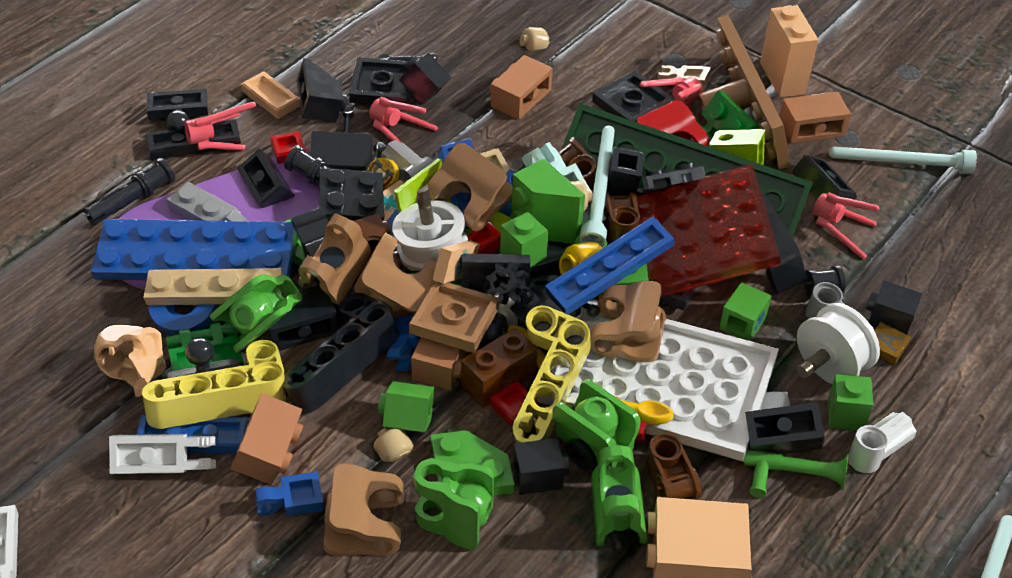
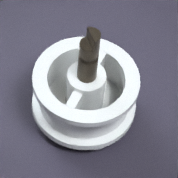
M427 185L417 191V203L408 206L400 212L392 225L393 236L398 242L397 252L400 255L402 264L410 271L420 272L430 258L437 261L440 248L468 241L467 235L464 232L465 221L461 210L446 201L430 200Z

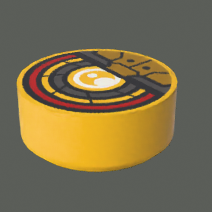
M377 158L368 167V172L382 173L383 189L389 188L399 179V168L390 159Z

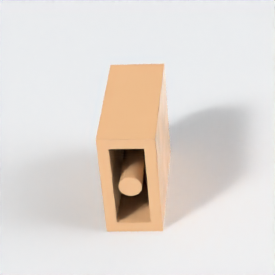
M787 5L771 8L760 64L779 98L806 94L817 49L818 38L798 5Z
M657 497L654 512L647 513L646 523L647 534L653 535V544L647 545L646 567L653 568V578L750 577L752 569L748 504Z

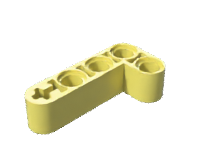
M536 306L529 311L526 317L530 341L536 346L547 350L548 353L514 421L513 434L516 443L549 439L556 424L552 414L553 408L558 403H566L590 352L591 338L587 324L580 319L548 306ZM544 321L551 324V327L546 331L541 332L534 329V326L539 322ZM571 335H579L584 339L578 345H571L565 341ZM558 365L566 366L569 369L568 373L563 376H556L551 373V370ZM542 396H549L555 400L551 406L546 408L536 405V401ZM534 417L535 419H537L535 423L537 436L531 434L529 438L526 439L524 438L523 431L527 433L531 431L534 425Z
M258 340L252 342L246 348L247 365L150 382L142 390L148 425L153 428L164 429L252 413L261 393L285 402L286 391L282 385L285 377L284 368L278 347L272 341Z

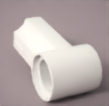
M893 412L873 426L865 425L860 427L856 432L849 451V464L855 470L862 473L877 471L883 459L915 437L916 429L912 424V419L903 412Z

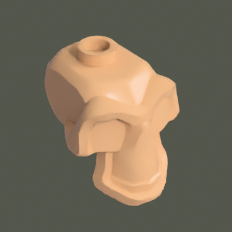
M113 325L98 334L94 345V358L98 367L107 376L125 380L134 387L136 397L141 396L145 385L153 382L167 367L162 351V336L155 328Z

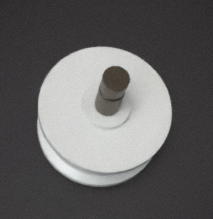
M841 303L826 305L818 312L817 317L809 318L803 322L797 332L798 347L805 361L796 370L802 378H807L815 372L826 382L833 384L835 374L859 376L860 371L870 369L879 359L880 346L878 338L869 322L855 309Z

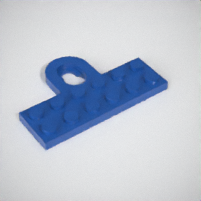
M104 219L91 274L95 280L147 281L149 270L282 268L283 274L290 278L297 233L292 222ZM219 304L194 305L193 310L185 315L175 312L176 305H149V313L155 326L164 334L171 336L180 334L179 330L190 329L191 332L206 329L213 322L209 317L210 314L219 307Z

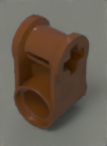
M572 137L568 140V145L559 150L558 153L566 167L576 163L593 194L597 164L594 158Z
M636 192L610 196L609 193H606L603 214L606 218L604 221L610 244L639 226L640 214Z
M669 433L655 435L650 442L645 466L654 484L657 497L677 499L691 497L694 500L699 499L702 495L700 479L696 470L692 467L681 441Z

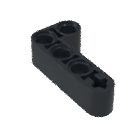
M748 173L721 186V191L727 205L761 258L766 275L776 294L778 295L808 281L803 260L794 239L753 176Z
M360 292L343 298L339 304V311L346 324L299 362L284 377L282 385L292 404L302 409L301 414H309L319 409L398 340L400 332L388 305Z

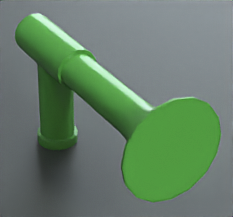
M747 450L744 465L755 467L752 487H750L749 492L757 498L766 496L769 469L827 477L836 481L844 492L849 454L841 461L829 463Z

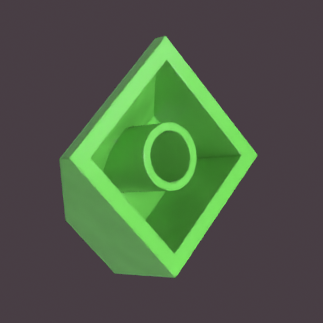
M545 159L514 173L510 217L514 219L529 212L548 230V241L575 244L583 223L585 194Z

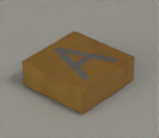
M880 322L874 331L880 346L879 358L895 365L907 348L911 337Z

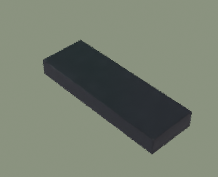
M235 119L212 124L214 138H209V142L241 145ZM169 129L146 133L151 160L222 150L211 148L199 150L197 144L190 145L188 143L185 130L181 133Z

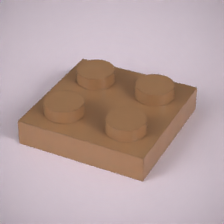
M435 281L409 323V333L475 353L499 309L498 297L451 283L443 284Z

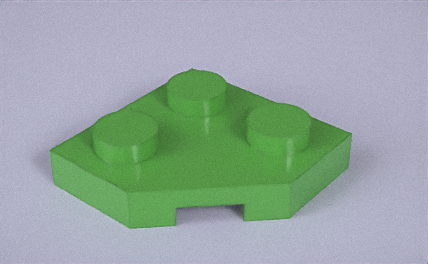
M466 430L430 435L434 459L454 464L474 463L486 466L494 472V495L514 493V480L508 454ZM436 474L437 481L442 483V478Z

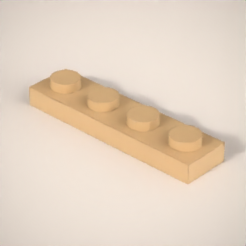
M282 268L149 270L143 298L147 305L223 304L246 283L259 275L266 274L277 277L284 274Z

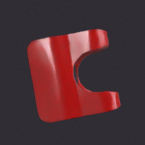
M674 100L637 119V123L709 147L710 139L708 134L696 122L694 115L682 101Z

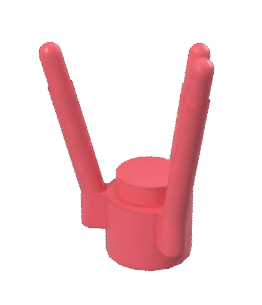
M679 76L674 79L640 82L641 87L673 85L672 94L674 99L682 101L687 107L690 106L691 101L699 98L698 94L703 92L701 82L695 77L683 80Z
M381 97L373 102L369 111L370 118L374 120L372 126L380 130L391 142L394 140L400 141L386 126L396 125L399 119L432 131L438 130V127L400 112V110L425 114L426 109L422 107L390 101Z
M250 102L207 117L185 121V133L188 143L190 145L197 144L199 150L211 148L244 151V145L209 142V138H214L212 124L240 115V112L254 108L256 103Z
M830 192L828 194H821L812 211V214L818 217L816 224L826 228L861 259H866L867 255L831 223H838L843 216L875 227L877 225L875 221L847 210L844 205L871 211H879V206L839 197Z

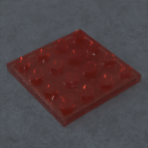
M753 164L637 196L640 214L639 225L654 217L674 238L673 247L647 263L648 280L658 282L661 285L660 297L781 264Z

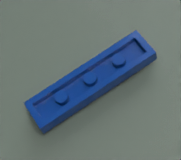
M651 217L545 285L546 294L565 314H570L673 247L674 238L654 217Z

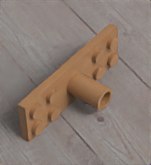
M729 15L719 17L717 19L720 30L715 32L720 47L724 48L723 51H720L724 67H730L728 72L731 83L698 94L702 110L704 111L717 90L725 92L740 108L745 109L749 107L756 123L760 126L758 130H765L766 143L764 148L769 161L774 159L779 170L790 167L784 125Z

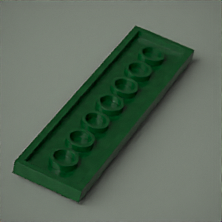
M579 103L562 148L568 145V140L573 137L594 158L597 164L602 130L605 126H612L615 131L612 151L614 147L645 153L642 177H646L645 173L664 169V173L677 171L676 166L695 162V167H704L706 176L704 181L660 190L654 193L730 218V222L738 225L740 224L725 201L721 186L750 173L793 238L813 182Z

